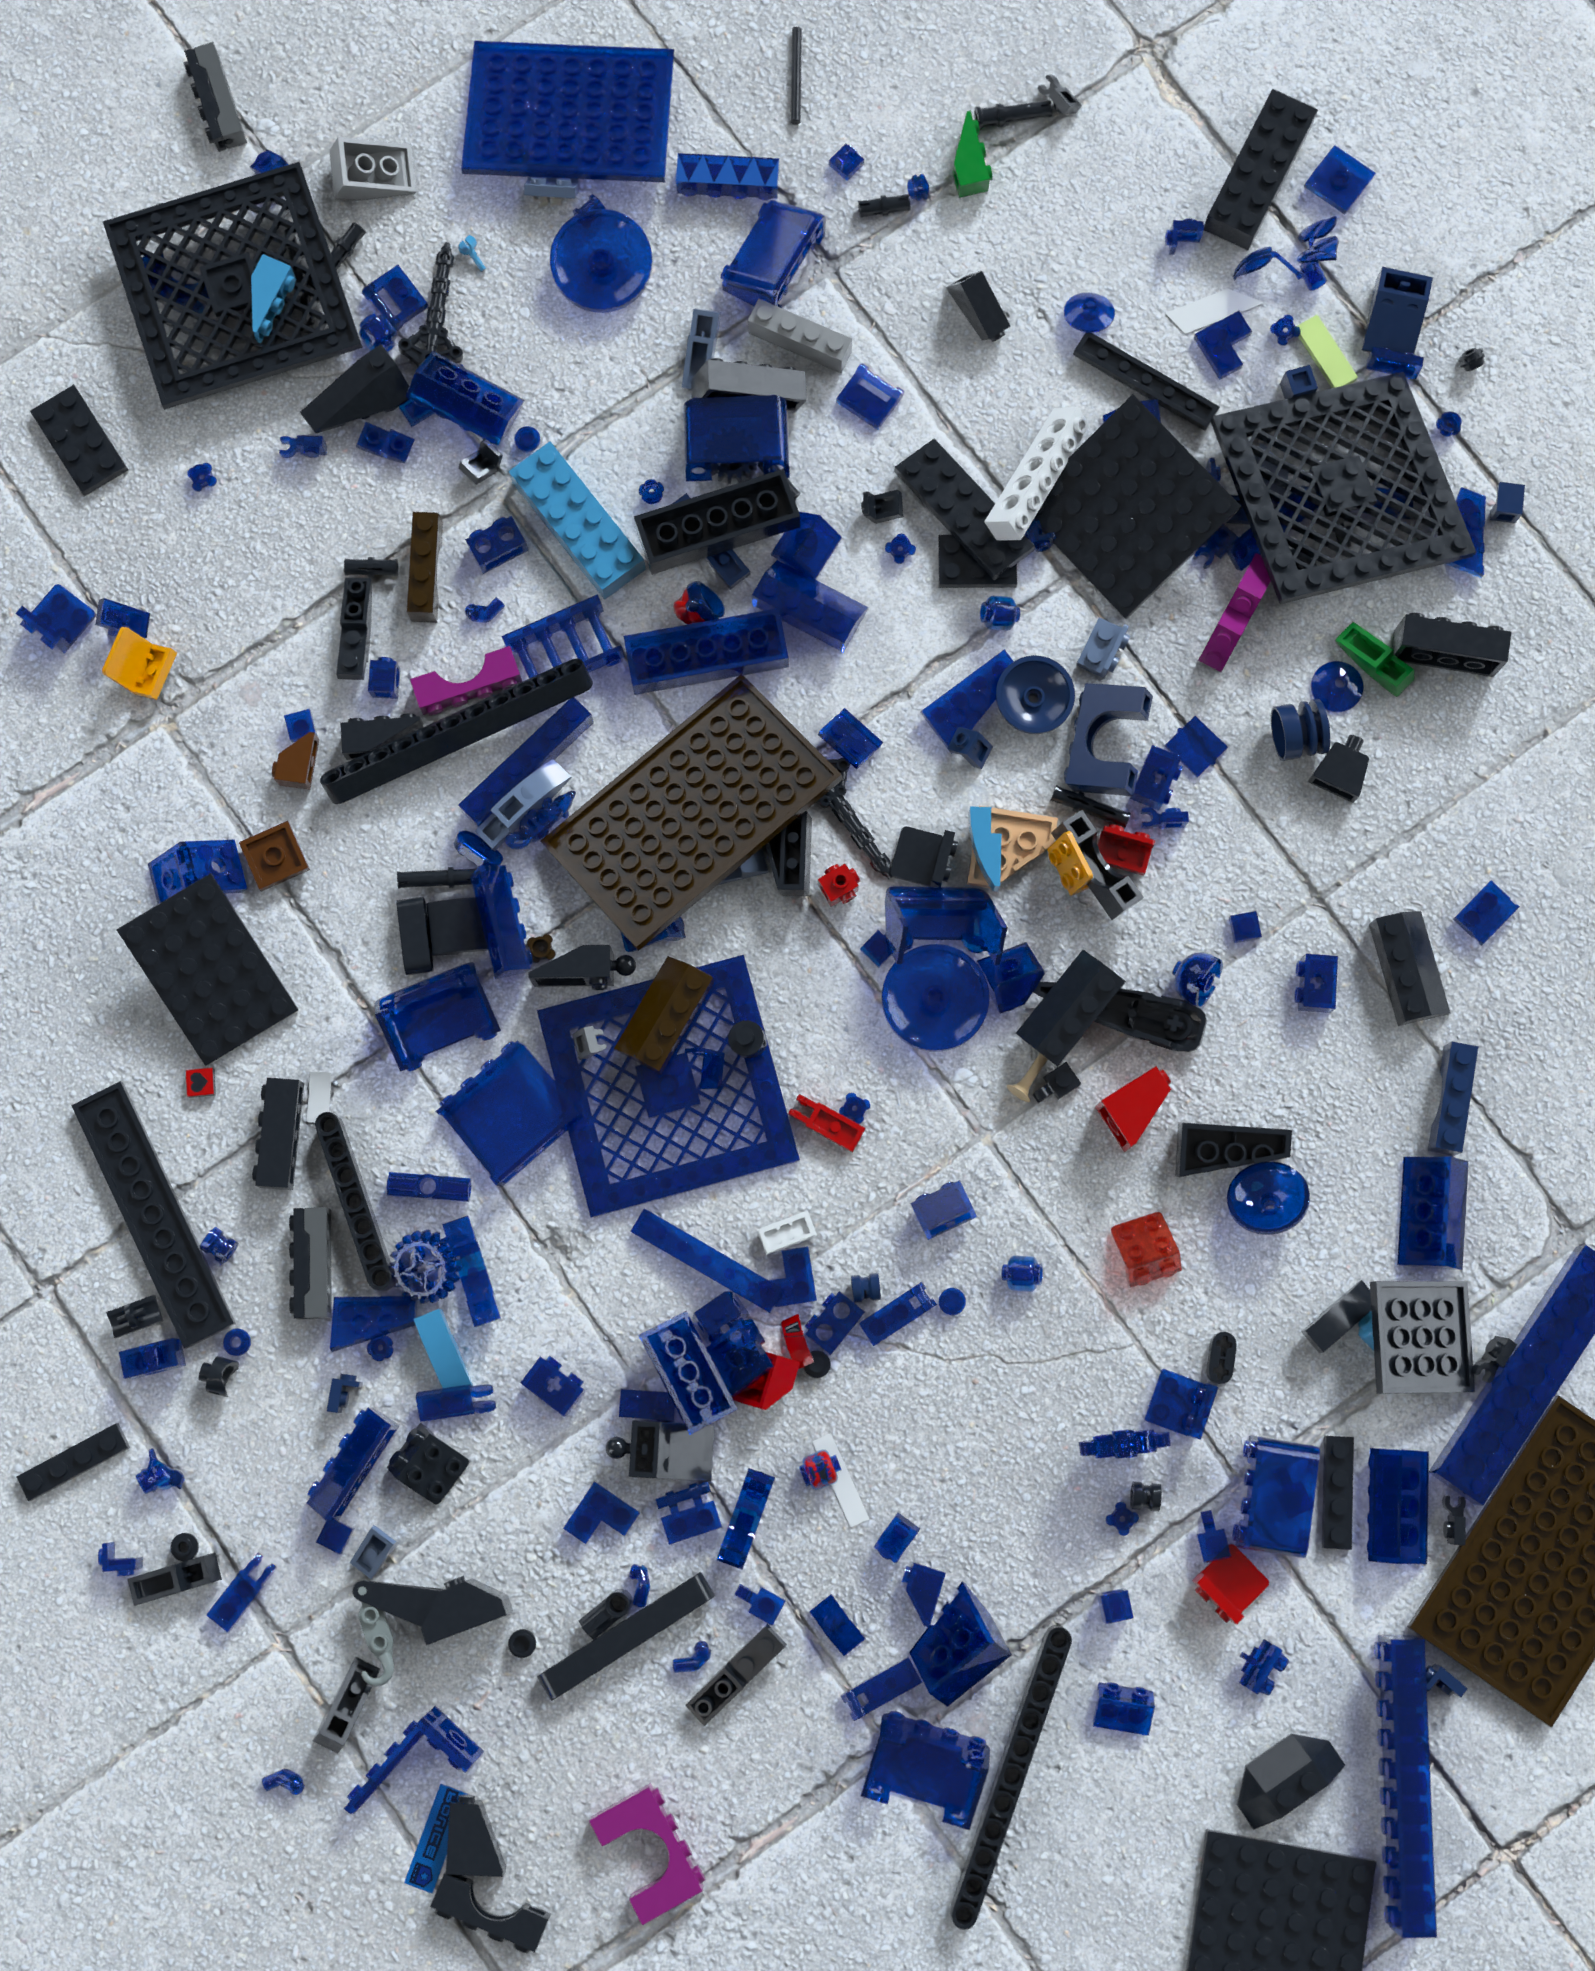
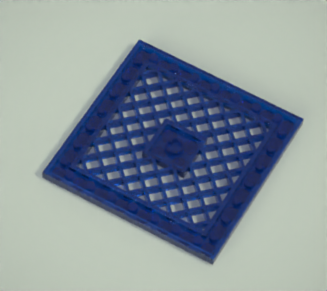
M744 955L696 967L712 976L714 984L661 1075L643 1065L635 1066L637 1076L626 1070L632 1060L629 1057L626 1058L622 1067L609 1061L615 1052L614 1047L654 979L537 1010L590 1218L800 1161L768 1041L764 1052L760 1056L744 1058L748 1073L737 1068L742 1057L737 1056L733 1064L720 1058L726 1046L730 1047L728 1043V1035L724 1039L713 1032L719 1021L733 1027L740 1021L750 1020L757 1023L765 1033ZM725 989L727 997L718 991ZM712 995L725 1001L719 1013L706 1007ZM728 1005H730L734 1022L723 1016ZM703 1011L715 1017L709 1030L697 1023ZM630 1015L624 1025L614 1020L615 1018ZM604 1022L600 1028L604 1033L609 1023L620 1028L621 1031L615 1041L603 1034L596 1037L597 1042L601 1039L612 1046L605 1058L599 1054L593 1055V1057L602 1061L596 1074L583 1068L588 1059H583L580 1063L578 1062L574 1047L575 1043L570 1031L574 1029L580 1030L583 1027ZM694 1027L706 1034L699 1046L687 1039ZM710 1036L722 1043L716 1055L704 1049ZM684 1044L697 1050L690 1062L687 1052L679 1054ZM700 1053L713 1059L707 1071L694 1065ZM717 1062L729 1068L723 1081L711 1075ZM606 1065L619 1071L612 1084L600 1077ZM692 1070L703 1075L697 1088ZM581 1072L593 1078L587 1089H585ZM733 1072L746 1078L740 1090L727 1084ZM623 1074L635 1080L628 1093L616 1086ZM707 1079L720 1085L714 1097L701 1091ZM597 1081L609 1087L602 1100L590 1094ZM749 1082H751L755 1099L743 1093ZM639 1084L644 1102L633 1096ZM724 1088L737 1094L730 1107L717 1100ZM613 1090L625 1096L619 1109L606 1103ZM699 1095L710 1101L704 1114L692 1108L701 1105ZM740 1097L753 1104L747 1116L734 1110ZM588 1098L599 1103L593 1115ZM629 1100L642 1106L635 1119L623 1112ZM715 1104L727 1111L721 1123L708 1117ZM603 1107L616 1113L609 1126L597 1120ZM757 1107L762 1125L750 1119ZM645 1110H647L649 1119L658 1117L652 1128L640 1122ZM684 1110L678 1121L666 1115ZM689 1111L701 1118L694 1130L682 1124ZM731 1113L744 1120L737 1133L724 1126ZM620 1116L632 1122L626 1135L613 1129ZM663 1118L675 1125L668 1137L656 1131ZM705 1120L718 1127L711 1140L698 1133ZM747 1123L760 1129L754 1142L741 1136ZM595 1124L606 1129L600 1142ZM636 1126L649 1132L642 1145L630 1138ZM679 1128L692 1134L685 1147L672 1140ZM721 1130L734 1136L728 1149L715 1143ZM610 1133L623 1139L616 1152L604 1146ZM763 1133H765L767 1141L758 1144ZM653 1135L665 1141L659 1154L646 1147ZM695 1137L708 1144L701 1156L689 1150ZM738 1139L750 1145L732 1151ZM627 1142L639 1148L632 1161L620 1155ZM669 1144L682 1151L675 1163L662 1157ZM712 1146L723 1152L722 1154L706 1158ZM601 1149L613 1155L607 1167ZM643 1151L656 1158L649 1171L636 1164ZM686 1153L697 1159L696 1161L680 1165ZM617 1158L630 1165L623 1178L610 1171ZM660 1161L671 1166V1168L654 1172ZM634 1168L645 1174L628 1179ZM608 1175L615 1178L619 1182L610 1184Z

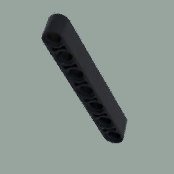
M323 1112L316 1118L315 1128L366 1280L373 1289L388 1291L395 1284V1273L348 1134L341 1118L334 1113ZM328 1119H334L336 1123L335 1128L331 1132H325L324 1123ZM343 1144L344 1153L342 1156L333 1157L332 1150L334 1146ZM346 1169H351L353 1172L351 1181L342 1183V1172ZM358 1194L362 1200L359 1207L352 1209L349 1205L350 1198ZM363 1220H368L370 1223L369 1231L365 1234H360L358 1231L359 1223ZM376 1245L379 1249V1254L374 1260H369L366 1252L369 1247ZM380 1271H385L388 1277L387 1282L382 1286H378L375 1282V1277Z
M699 1572L542 1672L537 1678L549 1699L553 1701L702 1606L716 1595L702 1572Z

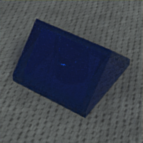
M799 512L800 528L784 532L771 552V556L815 581L841 541L842 536L820 515Z

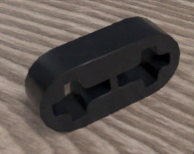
M1219 1332L1210 1341L1207 1376L1209 1380L1216 1384H1225L1233 1376L1237 1343L1235 1337L1228 1332ZM1224 1336L1226 1337V1342L1230 1343V1348H1225L1224 1356H1220L1221 1347L1216 1346V1342L1222 1340ZM1220 1359L1223 1360L1222 1369L1227 1370V1374L1221 1376V1380L1217 1379V1374L1213 1373V1368H1218Z

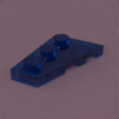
M1461 487L1455 500L1476 553L1473 557L1446 563V565L1482 578L1484 575L1483 553L1485 552V543H1483L1486 496Z
M334 1297L330 1338L331 1353L415 1326L413 1319L416 1318L417 1297Z

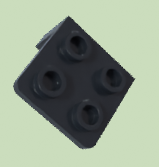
M908 826L903 827L890 870L892 877L941 889L942 881L948 882L952 868L947 866L949 856L955 857L958 841H954L955 832L945 830L944 835H939Z
M420 1423L417 1428L409 1432L405 1444L391 1456L389 1465L386 1468L398 1481L431 1503L439 1504L467 1468L469 1460L437 1438L428 1427Z

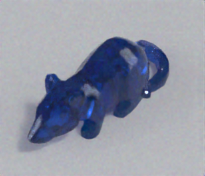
M569 791L560 795L553 802L550 797H547L542 803V808L537 811L535 809L528 811L520 822L519 832H513L506 836V845L511 849L519 850L527 847L529 843H535L543 839L557 821L562 817L568 818L569 809L572 806L576 791Z

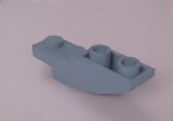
M554 759L550 760L506 794L491 809L493 813L475 832L496 851L532 813L536 815L572 777Z

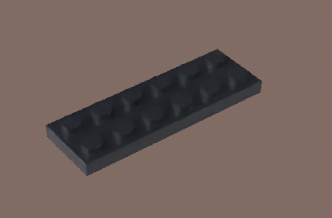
M935 438L895 466L894 472L993 580L1034 551L1035 545L1025 535L1021 540L995 539L984 522L995 505L994 501Z

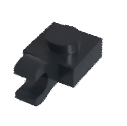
M1046 75L1045 78L1049 81L1050 86L1047 89L1045 85H1039L1037 87L1038 91L1043 95H1049L1048 97L1054 102V108L1059 113H1077L1082 107L1079 101L1066 87L1063 88L1059 84L1056 76Z
M1065 1062L1043 1077L1047 1084L1035 1091L1032 1096L1037 1103H1040L1053 1093L1059 1100L1079 1087L1081 1082L1068 1063Z
M1495 1336L1486 1345L1485 1353L1481 1358L1484 1361L1475 1363L1471 1373L1480 1375L1481 1371L1485 1369L1482 1381L1491 1383L1495 1378L1497 1369L1499 1367L1504 1368L1517 1344L1510 1338Z
M1444 1495L1442 1504L1450 1514L1443 1525L1444 1538H1447V1544L1465 1545V1497L1458 1496L1457 1506L1452 1507L1450 1496Z

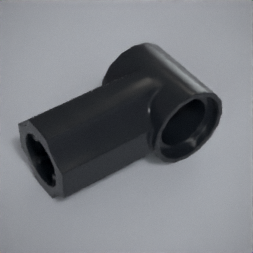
M617 1589L579 1620V1623L585 1633L594 1640L622 1616L627 1614L633 1605L631 1594L627 1590ZM620 1596L625 1600L626 1607L624 1610L614 1608L612 1604L613 1597Z

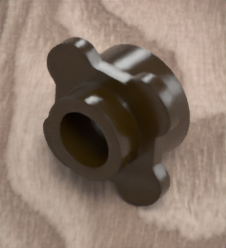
M545 934L543 937H531L527 940V946L531 951L530 960L533 963H538L543 959L552 960L555 958L556 952L552 949L551 943L553 938L551 935ZM540 946L544 947L543 951L539 950Z

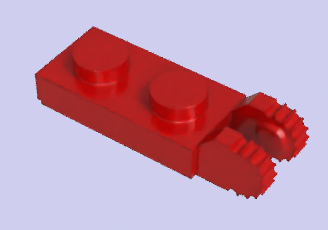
M799 1094L796 1100L801 1105L813 1109L812 1115L808 1118L802 1115L801 1112L790 1109L788 1115L806 1124L805 1127L853 1153L866 1128L820 1102L817 1104Z

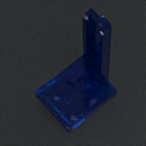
M435 1705L418 1723L413 1720L403 1731V1734L406 1736L400 1744L395 1741L384 1753L387 1757L381 1766L376 1763L365 1775L369 1780L364 1786L361 1787L358 1784L348 1794L347 1798L350 1802L344 1809L349 1814H354L423 1735L428 1737L427 1742L431 1747L438 1751L441 1750L448 1756L449 1763L455 1769H462L465 1773L485 1751Z

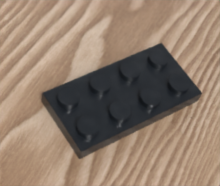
M74 384L30 410L84 497L129 470Z

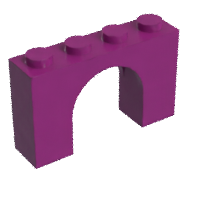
M651 1783L596 1813L589 1819L602 1847L636 1829L650 1830L659 1835L665 1842L669 1852V1865L666 1871L658 1879L633 1892L629 1897V1901L642 1925L702 1892L704 1888L702 1882L706 1881L699 1865L694 1867L689 1858L692 1852L685 1839L680 1841L675 1831L679 1827L672 1813L667 1815L662 1804L666 1802L658 1787L654 1789Z

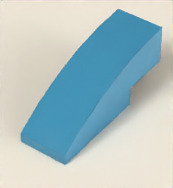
M970 806L968 812L969 832L976 861L992 891L998 892L1001 878L1002 834L991 833L992 807Z
M437 1309L413 1319L446 1396L449 1397L473 1387L443 1310Z

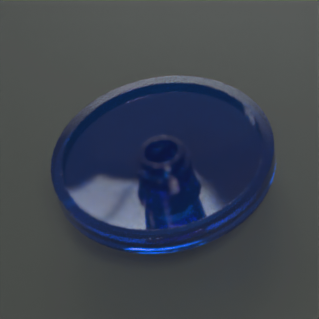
M592 209L579 213L569 219L557 232L550 250V268L557 288L572 304L591 312H613L630 305L643 293L652 273V251L646 234L633 219L623 213L610 209Z
M928 944L916 947L897 959L886 975L881 999L885 1019L892 1031L902 1041L923 1051L942 1052L963 1045L979 1031L988 1012L990 996L988 983L983 971L969 955L951 946Z

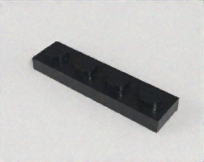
M115 1423L16 1477L27 1500L32 1501L124 1452L130 1446L119 1423Z
M1324 1436L1322 1548L1352 1550L1354 1437Z

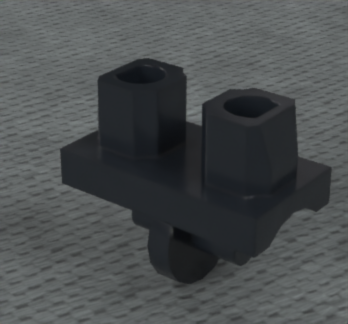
M155 1295L106 1312L111 1323L114 1338H119L163 1322Z

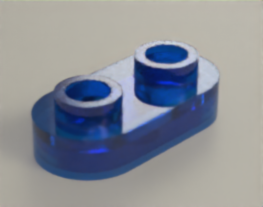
M460 831L454 840V847L460 855L465 856L484 872H495L499 869L503 856L498 850L494 851L482 838L473 832Z

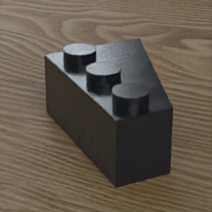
M807 811L802 813L765 845L777 889L783 896H809L812 817Z

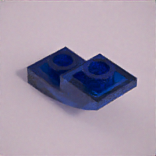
M365 422L356 448L405 464L415 439L390 429L389 432Z

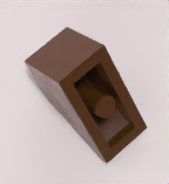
M308 732L278 754V760L274 761L272 766V777H274L279 786L311 790L319 745V738L314 732Z

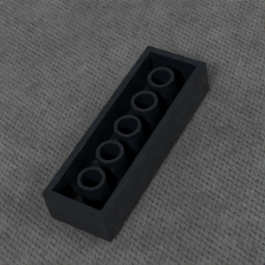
M1272 88L1206 218L1203 227L1204 231L1249 251L1313 125L1318 109Z
M784 469L634 516V523L651 575L800 528V513Z

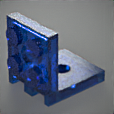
M235 839L181 841L148 863L157 904L209 873L213 874L225 894L242 893L247 890ZM212 862L218 864L220 873L213 869Z

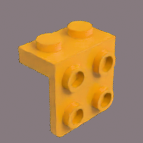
M121 627L102 668V673L135 695L157 700L177 652L168 647L152 644L131 629Z
M1067 831L1047 851L1050 862L1056 866L1061 876L1060 880L1063 887L1072 896L1089 889L1087 883L1093 879V873L1072 832Z

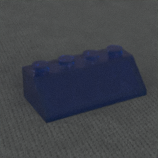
M434 351L430 353L415 371L405 396L413 400L416 405L428 408L439 417L448 419L458 424L463 430L471 431L482 437L483 440L487 439L491 444L497 446L506 437L525 401Z
M776 560L763 574L752 594L753 606L843 653L869 608L779 560Z
M506 865L479 866L470 876L494 978L499 979L526 973L531 969L530 965L533 964L530 950L525 947L526 930L524 924L519 923L517 913H520L518 899L516 897L513 898L511 890L514 887L512 874L507 872Z
M1403 1157L1397 1265L1463 1270L1469 1161L1455 1157Z
M687 1311L638 1335L689 1435L738 1410Z
M368 1407L366 1411L362 1409L353 1422L356 1427L351 1434L346 1433L338 1445L341 1449L336 1458L331 1457L323 1468L325 1475L320 1482L315 1481L307 1493L310 1496L307 1504L328 1522L337 1521L341 1518L400 1426L373 1407Z
M1370 1448L1368 1466L1370 1468V1481L1368 1485L1369 1512L1367 1515L1369 1525L1367 1542L1368 1561L1391 1564H1427L1429 1451Z

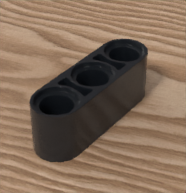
M416 897L397 900V915L405 974L413 975L433 972L434 965L433 956L431 955L425 898Z

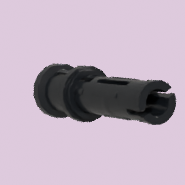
M1050 100L1004 106L998 103L995 107L980 108V106H976L974 108V120L977 119L980 130L983 127L993 125L1003 127L1006 122L1052 116Z

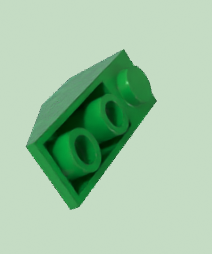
M971 111L966 112L952 176L959 198L987 192L989 182L993 180L991 167L986 165L984 160L986 158L985 145L983 142H979L978 139L980 134L977 119L973 120Z

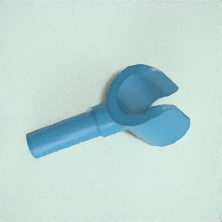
M468 235L465 238V242L462 241L459 244L458 249L463 255H469L482 272L486 267L474 250L477 246V241L473 236Z

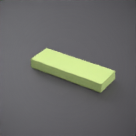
M1318 315L1295 327V333L1331 388L1348 385L1357 380V374Z

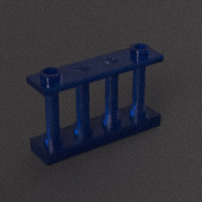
M598 594L501 636L505 647L510 646L512 651L518 653L529 679L538 675V672L527 650L528 644L535 641L541 642L552 667L554 668L562 664L551 640L552 634L560 630L566 633L576 657L584 662L588 673L606 665L607 667L614 666L625 657L621 645L612 647L599 619L600 613L604 612ZM583 620L590 622L603 650V653L592 658H588L575 629L576 623Z

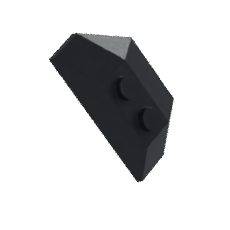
M1291 1733L1245 1765L1236 1805L1252 1829H1257L1283 1818L1327 1787L1343 1769L1345 1763L1329 1740Z

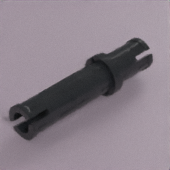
M353 222L342 238L336 240L335 247L330 252L336 270H338L348 256L354 253V247L366 234V231L357 223ZM311 278L309 286L316 291L313 280Z
M1056 785L1050 800L1073 808L1072 811L1076 813L1083 810L1086 814L1121 826L1124 829L1131 815L1130 812H1125L1088 798L1080 791L1075 793Z
M448 867V870L397 871L398 889L431 886L455 888V885H478V868L454 869V867Z

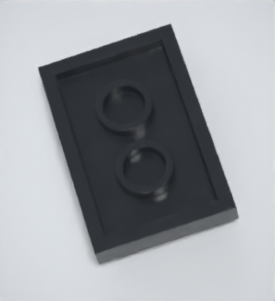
M938 535L939 588H1017V564L993 580L953 535Z

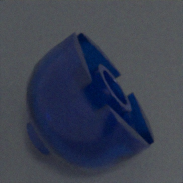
M1195 952L1187 956L1183 961H1178L1172 972L1175 976L1174 985L1177 994L1194 1006H1203L1216 988V986H1212L1214 978L1220 979L1223 968L1222 960L1208 953Z

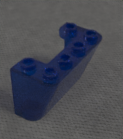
M764 395L692 398L684 403L686 482L712 481L711 464L763 462L764 475L775 472L770 469L771 466L781 465L784 467L786 477L790 478L787 402L783 397ZM694 468H703L705 472L696 474L693 473L691 470Z
M1249 1436V1441L1245 1440L1243 1447V1457H1247V1462L1251 1464L1250 1469L1245 1471L1244 1485L1248 1486L1247 1496L1242 1497L1240 1513L1244 1514V1519H1241L1239 1524H1234L1232 1541H1236L1235 1546L1242 1549L1305 1558L1309 1547L1320 1449L1318 1446L1261 1436Z
M890 1711L883 1714L860 1796L888 1805L890 1791L944 1808L942 1822L970 1830L989 1772L990 1747L981 1737H969L959 1734L952 1728L943 1729L933 1726L926 1720H914L905 1717L900 1712ZM870 1789H876L881 1793H875ZM951 1814L958 1815V1816L962 1817L963 1819L956 1818V1817L952 1816Z

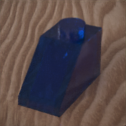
M913 1561L911 1567L906 1565L901 1582L906 1583L905 1590L923 1625L930 1628L946 1572Z

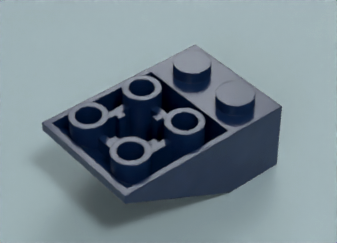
M1387 267L1381 268L1375 280L1361 351L1409 361L1413 360L1429 301L1433 277Z

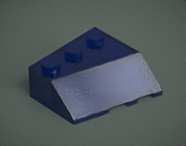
M963 1581L957 1587L959 1592L952 1602H946L942 1607L943 1614L934 1625L928 1626L909 1652L929 1694L947 1707L1012 1656L991 1614Z

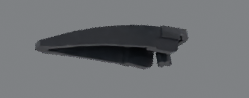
M1032 982L1030 991L1044 998L1056 982ZM1120 989L1094 1022L1129 1036L1147 1040L1150 1044L1172 1051L1192 1052L1197 1050L1202 1043L1207 1018L1200 1008L1186 1000L1166 996L1158 997L1149 992Z

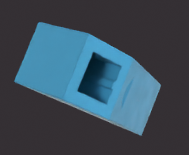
M264 254L251 275L252 327L254 336L260 344L264 337L270 334L273 327L272 322L276 314L281 313L284 307V299L287 293L293 290L296 283L291 266Z

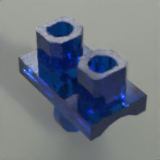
M1263 1639L1259 1648L1254 1646L1250 1655L1241 1652L1239 1657L1246 1660L1241 1669L1244 1674L1239 1683L1257 1695L1260 1692L1269 1696L1275 1687V1682L1268 1678L1273 1668L1279 1672L1284 1671L1289 1660L1282 1654V1649Z

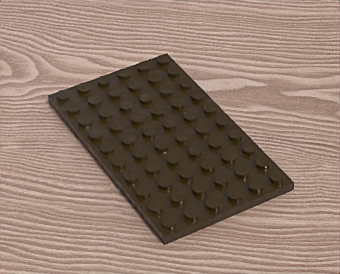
M740 674L541 839L540 842L639 951L843 780V777L743 674Z
M1559 1395L1554 1397L1467 1532L1465 1545L1458 1546L1407 1626L1551 1728L1595 1660V1420Z

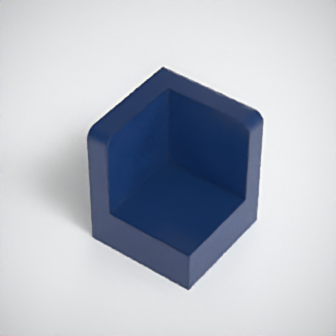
M1310 365L1285 371L1280 382L1284 399L1314 393L1318 389Z
M1500 482L1498 484L1496 504L1490 510L1491 521L1516 523L1523 514L1525 485Z

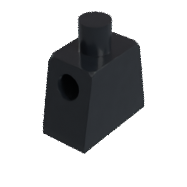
M1349 735L1345 745L1335 742L1309 778L1308 783L1354 803L1361 794L1369 763V757L1359 752L1364 740L1356 735Z

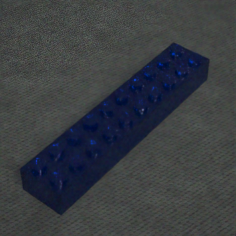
M1587 1245L1575 1247L1514 1340L1517 1346L1504 1368L1499 1367L1494 1380L1491 1383L1485 1384L1428 1471V1473L1474 1505L1483 1506L1595 1335V1251Z
M1378 1635V1642L1374 1643L1375 1658L1379 1659V1671L1375 1672L1376 1687L1380 1688V1700L1376 1702L1378 1717H1381V1729H1378L1377 1738L1379 1746H1382L1383 1758H1379L1378 1766L1379 1773L1383 1776L1384 1787H1380V1802L1385 1807V1817H1381L1382 1834H1386V1846L1382 1847L1383 1863L1387 1864V1876L1383 1877V1888L1385 1894H1388V1905L1384 1907V1917L1386 1924H1389V1927L1402 1938H1437L1425 1639L1413 1635Z

